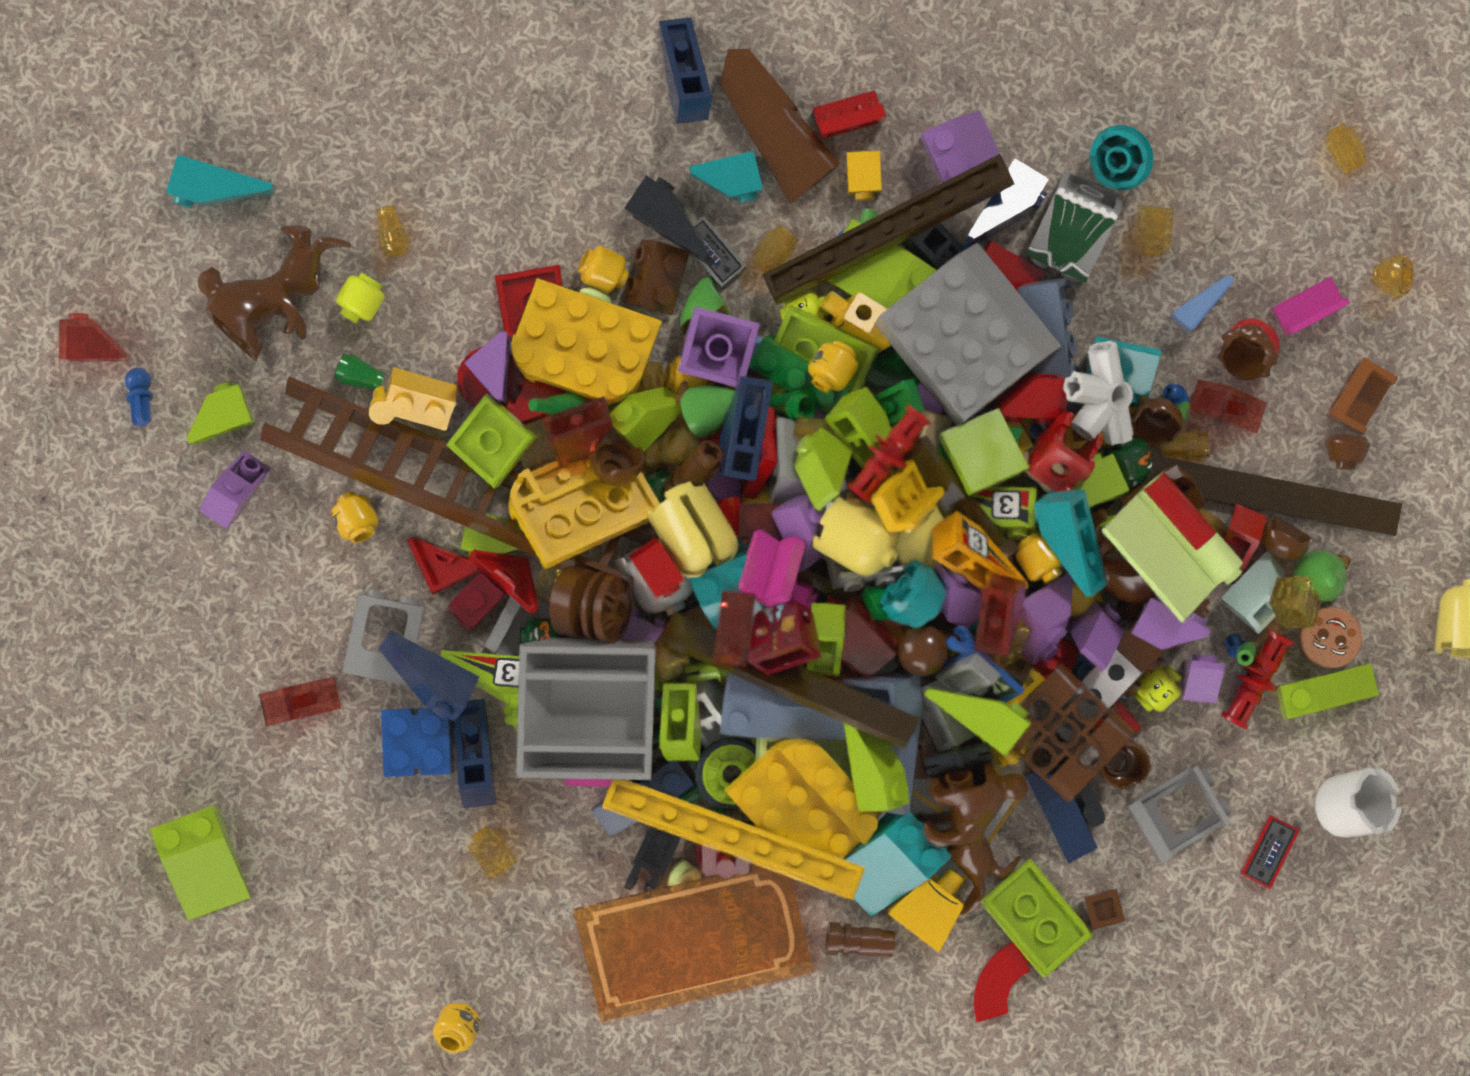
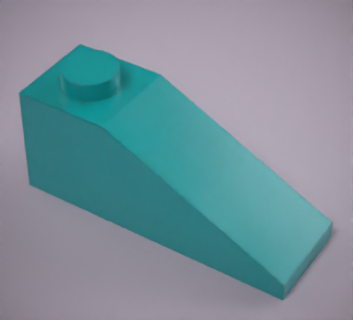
M177 155L166 193L174 197V204L192 209L193 203L204 206L275 194L276 186L270 182Z
M1085 490L1049 492L1034 503L1035 518L1039 523L1041 535L1084 595L1092 597L1108 583Z

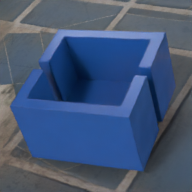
M414 708L381 710L384 777L417 775V769H420V775L453 773L451 719L441 718L429 708H418V715H414Z

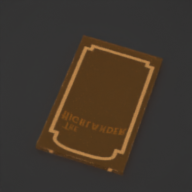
M757 865L752 866L750 873L746 875H733L729 878L714 875L573 909V917L576 920L599 1012L598 1017L601 1022L813 972V963L810 960L792 879Z

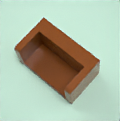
M1365 357L1360 359L1325 416L1358 436L1364 435L1367 431L1366 425L1389 387L1396 383L1398 377Z

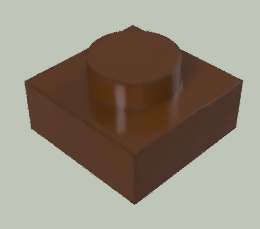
M1116 888L1084 896L1093 930L1125 921Z

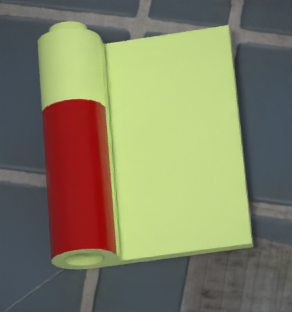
M1164 471L1146 484L1102 529L1103 533L1181 622L1188 618L1218 584L1224 581L1228 585L1242 573L1239 568L1243 564L1242 560Z

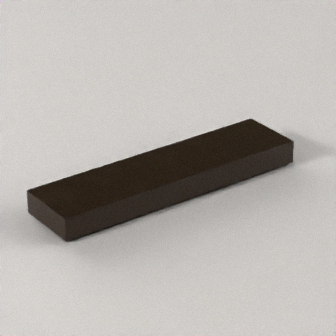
M927 435L913 442L914 445L909 451L905 452L902 458L905 462L914 460L927 489L943 487L945 494L937 502V506L946 518L955 512L962 514L980 526L998 548L1005 543L1006 538L973 495L968 496L959 477Z

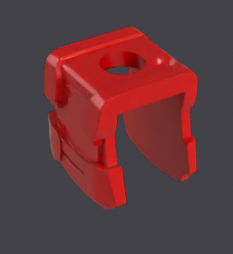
M1071 412L1060 414L1042 434L1038 435L1032 454L1027 462L1029 466L1028 472L1054 492L1071 491L1080 481L1084 482L1089 478L1095 468V454L1099 450L1103 439L1101 435L1097 434L1095 439L1087 441L1076 453L1064 445L1063 436L1074 415ZM1056 463L1065 464L1064 474L1056 473L1052 465Z

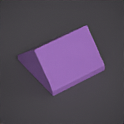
M695 307L684 339L678 372L736 387L739 376L746 377L760 324Z
M499 332L465 362L468 368L501 404H506L511 346V337L507 332Z

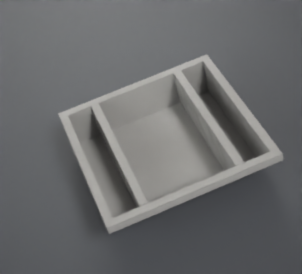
M978 243L956 255L879 315L874 323L956 426L964 424L1061 347L1060 343Z
M549 638L520 644L516 778L651 780L655 645L653 640L620 639L618 642L609 644L600 640L592 641L585 638Z

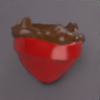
M1247 318L1238 321L1227 333L1222 335L1223 345L1218 354V359L1223 363V367L1228 373L1238 380L1244 381L1270 376V369L1272 366L1277 365L1280 343L1275 330L1269 324L1259 319Z

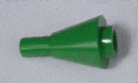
M572 392L552 396L547 399L531 398L529 401V409L531 411L546 412L571 424L578 423L586 409L583 396Z

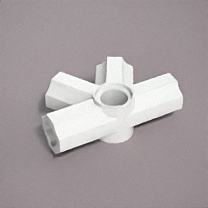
M1112 341L1096 343L1089 346L1088 351L1092 375L1073 372L1070 377L1065 379L1063 390L1066 393L1067 400L1084 403V406L1071 422L1070 427L1088 441L1095 439L1097 434L1103 431L1106 444H1124L1132 440L1133 435L1128 408L1132 402L1133 390L1131 385L1123 380L1117 343Z

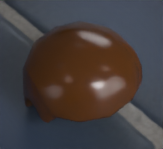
M1149 398L1142 401L1131 418L1133 437L1145 440L1150 447H1158L1166 439H1170L1173 442L1179 435L1184 423L1180 409L1166 398Z
M622 440L615 444L606 442L598 445L590 460L593 471L601 481L611 486L621 487L635 481L643 468L645 456L641 447L633 450L628 446L626 440Z
M1271 517L1265 523L1261 537L1265 549L1276 559L1286 561L1302 558L1313 540L1300 529L1277 517Z
M927 625L919 628L912 627L902 635L898 643V659L903 668L911 674L926 677L943 668L948 657V645L944 635L936 628Z
M1128 740L1098 774L1108 785L1126 790L1133 785L1142 784L1146 781L1151 770L1150 756L1140 744ZM1125 759L1124 767L1121 770H1119L1122 762Z

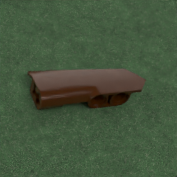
M728 49L720 86L788 202L793 203L803 193L808 192L834 171L840 163L798 114L796 105L750 49Z

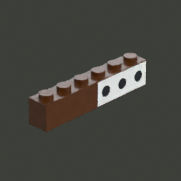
M1205 598L1193 613L1205 618L1210 612L1206 608L1210 601ZM1137 620L1123 634L1108 667L1102 672L1094 665L1080 680L1114 713L1118 710L1114 704L1123 695L1128 699L1141 686V683L1137 681L1145 671L1151 675L1164 661L1160 655L1167 649H1160L1132 634L1131 631ZM1178 645L1172 646L1170 648L1174 650ZM1080 687L1061 708L1065 710L1084 690ZM1084 699L1078 705V712L1085 718H1091L1097 713L1098 706L1092 699ZM1106 711L1100 719L1104 721L1110 714ZM1060 724L1055 729V733L1065 742H1069L1074 737V728L1069 724ZM1090 729L1087 733L1090 735L1093 730Z

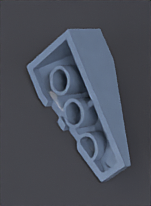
M728 673L720 734L752 738L846 739L843 722Z
M885 673L843 678V685L919 717L918 725L905 749L891 744L905 770L911 803L922 713L920 677L912 674ZM910 803L890 811L879 812L907 815L910 811Z

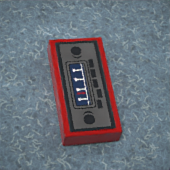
M1268 815L1239 874L1271 889L1300 830L1272 815Z

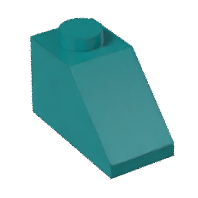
M754 151L689 166L692 178L730 201L738 199L739 204L750 203L758 200L757 194L763 193Z

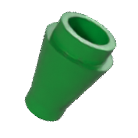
M343 353L333 378L340 380V384L375 390L381 386L385 373L375 369L354 354L349 356Z
M798 390L780 395H771L769 407L774 408V414L804 423L813 417L816 403L814 398L806 391Z

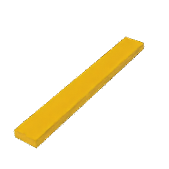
M626 779L612 780L602 804L605 810L854 901L865 872V867Z

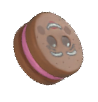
M1323 607L1310 612L1302 620L1298 629L1297 641L1302 655L1313 665L1321 668H1339L1350 663L1357 656L1362 645V631L1355 617L1346 610L1337 607Z

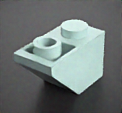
M1266 551L1221 597L1229 609L1258 634L1282 611L1284 569L1273 555Z

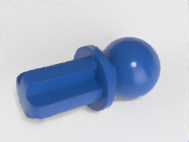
M133 368L125 376V386L130 391L126 395V401L130 403L131 420L135 426H147L152 420L150 401L153 399V394L148 391L151 385V377L142 368Z

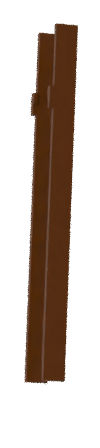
M289 376L285 395L300 400L305 404L290 432L264 423L261 431V441L537 556L524 532L515 528L518 523L516 518L512 520L510 516L507 524L485 515L497 488H493L491 485L488 486L476 511L454 502L468 472L475 475L478 474L446 445V442L394 420L385 425L374 423L370 419L368 409ZM318 409L335 415L320 445L303 439ZM349 421L366 428L351 458L334 452ZM379 434L397 441L382 471L364 464ZM410 447L428 454L414 485L395 477ZM439 459L460 468L445 498L424 490ZM511 470L500 485L511 489L520 473ZM641 525L611 539L599 563L578 554L554 565V567L562 570V568L574 566L591 569L596 573L600 571H606L610 574L620 573L625 575L632 585L633 577L607 566L621 536L645 545L653 539L655 530Z

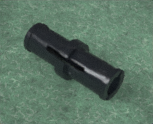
M986 741L959 748L958 745L952 746L950 751L923 756L928 777L956 769L958 772L965 771L964 767L994 761L990 744Z

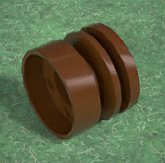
M574 566L564 568L555 581L550 598L549 614L555 633L578 639L587 637L592 641L600 640L609 644L618 642L627 629L632 612L633 596L628 578L620 573L610 574L606 571L596 573L591 569Z

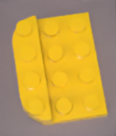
M537 278L516 335H513L512 338L513 359L523 376L531 382L535 383L537 380L596 400L598 405L610 406V404L621 402L627 395L636 393L661 329L662 321Z
M599 439L587 441L585 448L530 472L529 468L523 470L511 488L508 501L510 516L512 520L516 518L545 569L650 522L647 517L649 508L651 507L655 511L660 505L642 472L639 473L633 483L621 487L606 484L596 476L590 459L596 447L603 444Z
M784 738L778 741L724 790L758 828L841 859L861 842L866 845L878 827L875 811H858L854 783L812 739L792 738L786 740Z

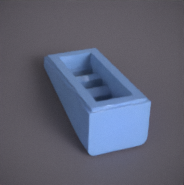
M1230 275L1221 278L1176 309L1169 317L1186 332L1191 333L1234 282L1233 278Z

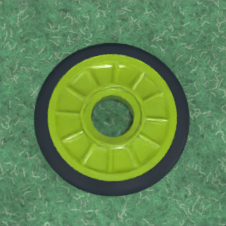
M724 738L712 743L703 751L700 761L696 765L695 779L700 794L709 804L726 811L741 810L724 791L730 783H726L722 775L724 769L729 765L738 766L741 774L745 772L756 761V746L744 739Z

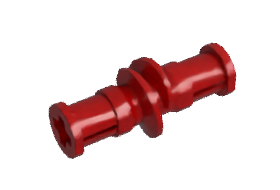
M910 405L906 406L905 409L908 411L895 428L893 427L889 431L885 440L879 435L875 436L880 447L877 448L871 445L867 447L874 455L864 464L865 467L853 483L848 482L846 485L869 504L872 502L871 497L882 482L888 479L895 466L903 469L907 468V464L902 456L914 445L913 442L924 427L932 424L930 420Z
M1270 628L1266 632L1269 635L1261 650L1256 653L1252 666L1241 665L1248 672L1247 675H1235V677L1243 682L1235 691L1236 695L1227 711L1221 713L1223 718L1246 730L1249 727L1247 722L1256 705H1259L1262 700L1264 691H1276L1277 687L1271 681V678L1278 671L1280 662L1288 647H1293L1295 643Z

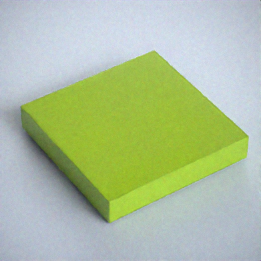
M485 394L446 445L493 488H498L537 439V436L491 394Z
M999 408L947 430L938 436L968 496L1029 469Z

